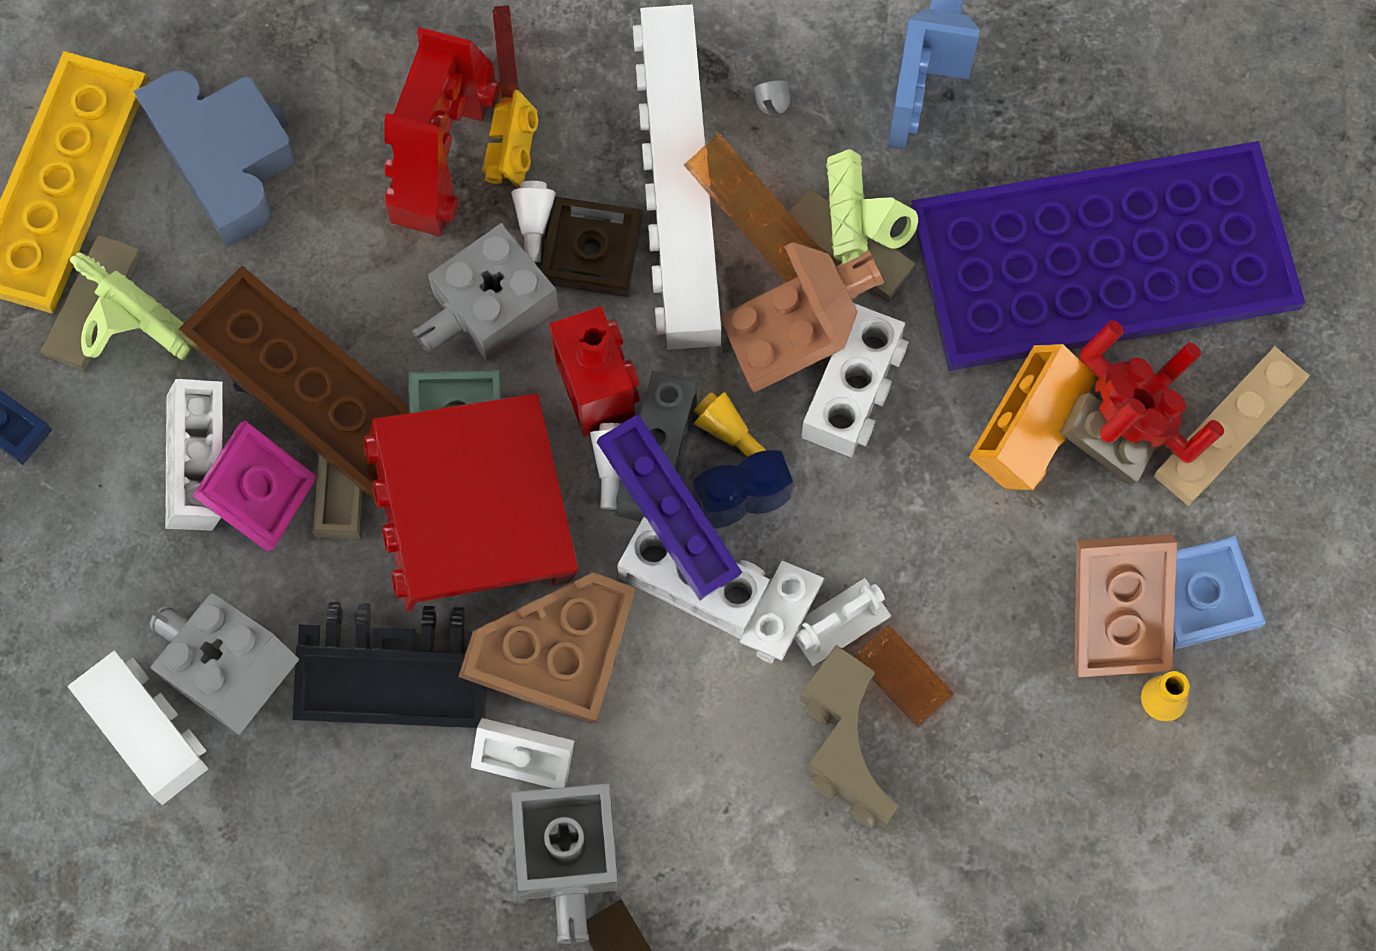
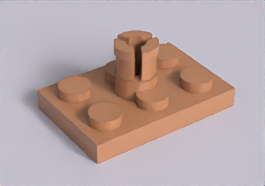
M1173 534L1077 540L1074 669L1078 678L1172 671L1177 541Z

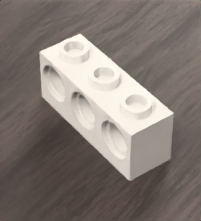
M855 303L854 305L858 313L844 349L832 354L803 421L801 438L851 458L858 444L866 447L876 422L870 419L869 416L875 404L879 406L884 405L892 385V381L886 379L891 364L897 367L900 366L909 341L902 339L905 327L904 322ZM868 337H877L885 343V346L879 349H872L866 346L863 340ZM852 376H860L866 379L869 385L861 389L853 388L846 382V379ZM836 415H842L847 417L852 422V425L845 429H839L834 427L829 422V419Z
M175 379L167 394L165 529L212 531L221 519L219 515L193 497V494L222 451L223 382Z
M643 517L617 565L619 579L739 639L744 634L770 583V579L764 577L765 572L760 567L751 562L740 560L737 565L743 573L700 601L645 517ZM650 546L661 547L667 553L658 562H649L641 554ZM740 587L750 594V599L743 604H733L726 599L725 593L731 588Z

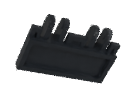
M330 602L328 605L325 647L320 646L321 625L299 624L298 646H296V656L299 658V661L295 664L292 720L477 728L481 719L486 718L487 687L458 677L466 654L463 653L464 607H453V611L450 614V652L434 651L435 628L437 625L435 606L423 607L420 651L414 650L415 629L378 627L373 629V649H369L371 628L370 603H359L355 612V647H340L341 624L343 621V610L340 602ZM471 631L468 632V645L473 633Z

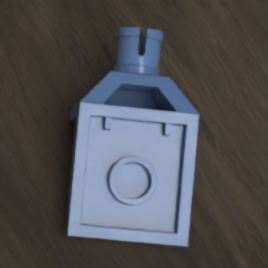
M931 0L929 9H922L909 18L888 147L905 149L908 133L917 134L927 73L969 80L980 29L968 15L961 14L964 0Z

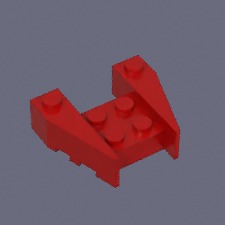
M418 27L416 33L419 47L393 114L386 113L384 118V143L390 144L393 151V160L387 159L385 163V176L392 178L390 187L385 193V205L391 223L441 237L446 222L453 223L459 205V198L454 195L447 163V156L452 142V135L449 134L454 120L460 121L462 116L483 122L487 108H494L497 103L500 82L495 80L493 63L471 40Z

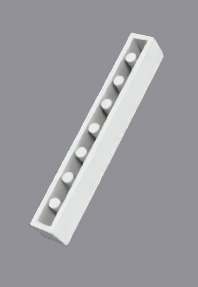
M693 4L640 8L641 25H633L634 52L643 51L644 64H636L637 90H646L647 103L639 104L640 129L649 130L650 143L642 144L644 170L653 171V183L645 184L647 211L656 210L657 224L648 225L650 252L659 251L660 265L652 266L653 293L662 292L663 307L655 308L657 335L666 334L667 350L721 346V319Z

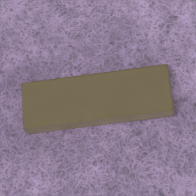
M808 188L782 219L781 226L811 248L830 254L834 264L839 265L842 261L834 258L832 250L830 203ZM869 238L867 240L868 250L885 282L880 286L877 285L871 288V290L889 302L913 273L916 263L897 249L888 248Z
M98 234L87 256L90 259L94 258L95 262L100 263V266H104L108 274L117 270L130 280L142 254L136 247ZM79 272L40 352L45 358L85 372L92 357H87L83 354L81 336L85 321L99 298L94 293L99 284L94 280L87 279L86 276L81 275V272ZM97 324L92 333V345L97 337Z

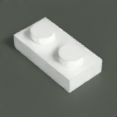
M482 718L476 731L471 768L551 788H565L575 741Z

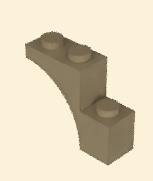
M835 645L802 690L801 701L806 704L804 707L805 712L823 725H828L829 722L835 725L833 731L808 763L806 774L812 777L809 783L819 793L829 799L838 796L852 806L849 809V813L859 822L869 828H873L877 824L885 830L895 816L899 805L889 798L873 779L862 756L858 736L860 705L873 682L875 672L841 647Z

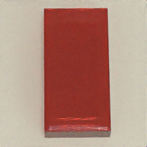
M495 6L492 12L502 98H513L514 90H519L510 6Z

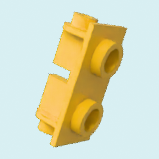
M514 90L513 98L503 97L500 99V103L494 106L489 136L492 139L503 140L500 143L487 144L482 172L485 174V181L488 183L501 184L503 178H508L517 188H520V183L524 182L526 172L531 164L530 149L533 133L538 127V110L519 90Z

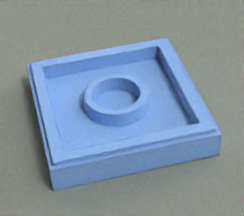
M1236 536L1177 550L1173 650L1262 628L1266 624Z

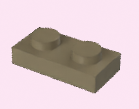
M1091 393L1080 394L1060 434L1126 483L1138 482L1155 450V447H1149L1153 442L1141 439L1135 444L1122 436L1112 443L1104 442L1100 437V430L1107 421L1099 409V405L1102 402Z

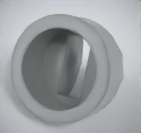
M769 81L759 84L754 88L756 103L764 114L775 116L777 112L780 114L786 112L791 99L789 83L787 81Z

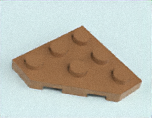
M593 572L473 631L458 677L592 724L597 721L636 588Z

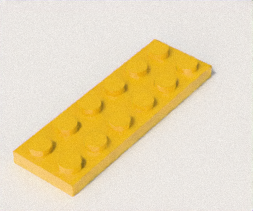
M63 51L0 199V299L54 314L74 266L70 259L79 253L139 108L140 104L134 91L149 83L146 73Z

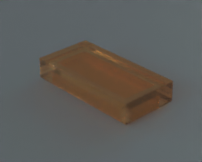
M890 625L885 627L854 655L857 660L875 672L873 681L917 728L954 695L948 686Z

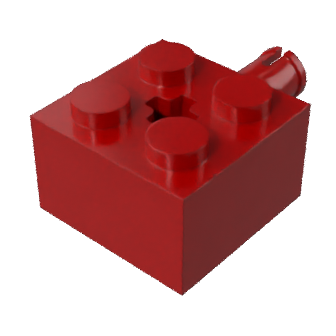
M602 306L549 323L553 357L583 438L590 436V432L599 431L601 423L622 424L634 417V404L640 402L636 388L639 386V381L632 361L630 359L625 361L621 349L624 343L616 320L607 321Z

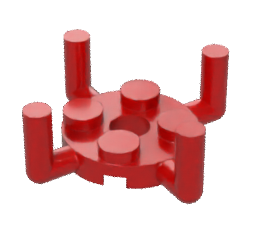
M1110 320L1079 353L1080 360L1098 377L1095 384V394L1099 390L1101 391L1103 402L1099 405V409L1107 421L1100 430L1101 439L1106 443H1112L1122 436L1135 444L1142 439L1153 442L1149 447L1155 448L1165 444L1182 462H1193L1224 434V428L1218 421L1210 420L1188 441L1178 431L1181 426V414L1186 410V403L1179 393L1168 387L1201 356L1200 349L1194 343L1188 342L1156 374L1153 373L1149 363L1139 357H1134L1129 362L1123 361L1111 365L1102 355L1123 335L1124 330L1117 321Z

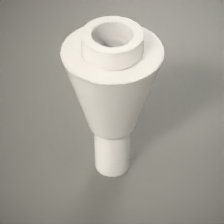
M525 181L520 183V188L511 191L521 234L524 237V251L538 266L542 263V237L546 231L556 192L547 189L545 182Z
M601 423L599 431L590 432L599 479H601V509L617 510L616 498L621 479L596 442L600 436L619 426L620 423Z

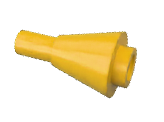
M725 391L719 397L713 392L709 393L693 410L698 416L693 425L732 447L736 446L756 466L769 454L748 433L749 429Z

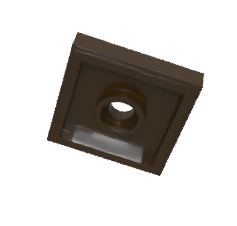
M555 196L540 270L553 286L628 297L643 219V210ZM584 216L611 219V221L607 222L601 220L584 218ZM587 242H596L600 249L595 254H587L584 252L583 246Z

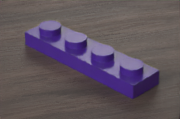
M639 414L598 438L596 443L700 601L743 573Z

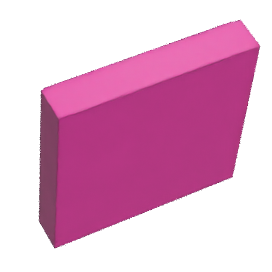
M243 421L234 430L193 494V497L268 552L275 548L318 476L247 421Z

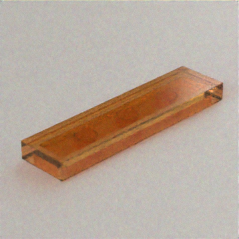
M720 133L684 164V167L786 282L798 277L784 246L794 242L822 251Z

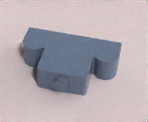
M185 71L167 73L135 90L134 93L144 114L226 247L231 246L266 225L271 217L272 208L262 182L296 162L289 137L283 129L288 126V123L278 105L274 102L268 106L250 77H243L204 98L197 79Z

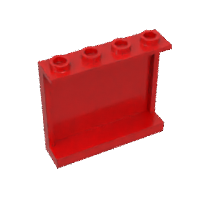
M538 393L373 419L369 435L363 437L364 451L367 463H375L378 480H373L374 499L377 508H385L388 523L382 525L383 543L387 553L394 552L397 569L391 571L393 590L396 598L403 597L406 611H412L417 602L551 579L553 585L572 581L578 571V565Z

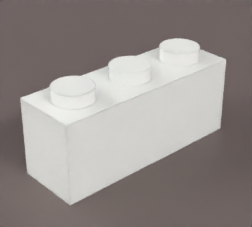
M114 650L69 684L68 688L149 793L163 805L208 770V767L200 758L206 752V749L190 729L181 734L171 720L178 716L177 712L161 692L153 698L143 684L150 680V678L137 661L131 657L125 662Z

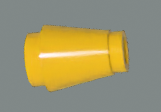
M1171 671L1148 680L1141 692V702L1145 711L1159 721H1173L1181 717L1188 706L1190 684L1187 677L1180 672ZM1166 688L1170 689L1175 695L1170 694Z

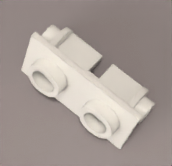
M781 561L739 642L757 650L756 656L765 662L773 663L775 658L782 661L824 578Z
M864 578L805 616L794 640L813 667L825 660L835 645L844 648L891 617V614L882 603L885 597L881 589L876 584L870 586Z

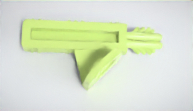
M851 149L828 157L826 164L829 181V208L831 209L832 250L834 258L842 261V264L867 251V240L869 238L891 249L900 248L912 238L918 226L916 211L892 197L864 199L861 156ZM906 216L907 224L903 232L897 237L891 238L890 231L895 221L900 217Z
M81 252L71 257L70 261L74 264L76 271L81 272V275L99 284L94 292L99 298L85 321L81 336V347L85 356L96 358L100 355L112 334L136 328L142 329L143 332L147 333L181 360H185L196 352V349L179 334L178 329L184 323L174 316L169 309H165L161 303L156 302V299L137 287L133 281L128 280L125 275H122L117 270L108 274L104 266H100V263L95 262L94 258L90 259L89 256H85ZM97 324V337L92 345V333Z

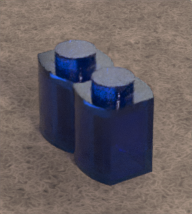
M766 450L748 456L738 466L721 465L704 471L693 481V498L714 529L723 528L736 523L747 513H767L783 506L791 498L793 479L782 451Z

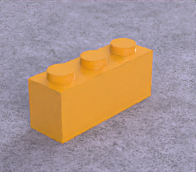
M1063 344L1034 345L969 458L1004 489L1034 490L1036 485L1044 478L1047 471L1046 467L1057 448L1066 439L1060 434V431L1079 395L1089 393L1098 377Z

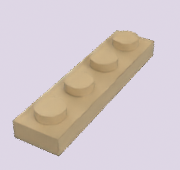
M1274 346L1187 440L1189 441L1210 420L1218 421L1224 428V434L1191 463L1182 462L1173 453L1157 470L1154 477L1187 506H1190L1301 388L1310 375Z

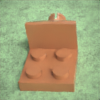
M792 242L784 247L798 277L720 315L721 322L745 378L754 393L845 348L858 313L852 299L877 285L880 286L885 283L869 250L844 264L841 263L835 266L830 254Z

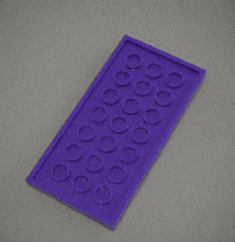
M1259 141L912 200L910 208L915 210L918 215L916 234L949 371L1027 358L1034 345L1063 344L1069 350L1083 348L1110 320L1117 321L1123 327L1124 333L1116 341L1118 342L1300 310L1305 304Z

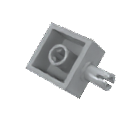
M500 223L428 274L433 296L444 309L418 328H414L412 334L420 346L424 345L423 350L429 355L437 347L458 332L466 335L483 358L488 361L559 310L556 288L503 224Z
M212 592L189 620L177 613L174 608L163 606L157 612L169 621L165 623L155 615L152 616L150 621L151 630L170 642L150 668L176 691L238 735L241 734L299 661V658L273 633Z
M609 783L511 792L517 884L521 899L550 897V899L555 900L558 930L557 943H571V922H574L576 943L588 941L585 897L589 896L590 893L619 891ZM562 833H570L572 840L578 841L571 844L569 851L562 852L559 845L553 844L560 842Z

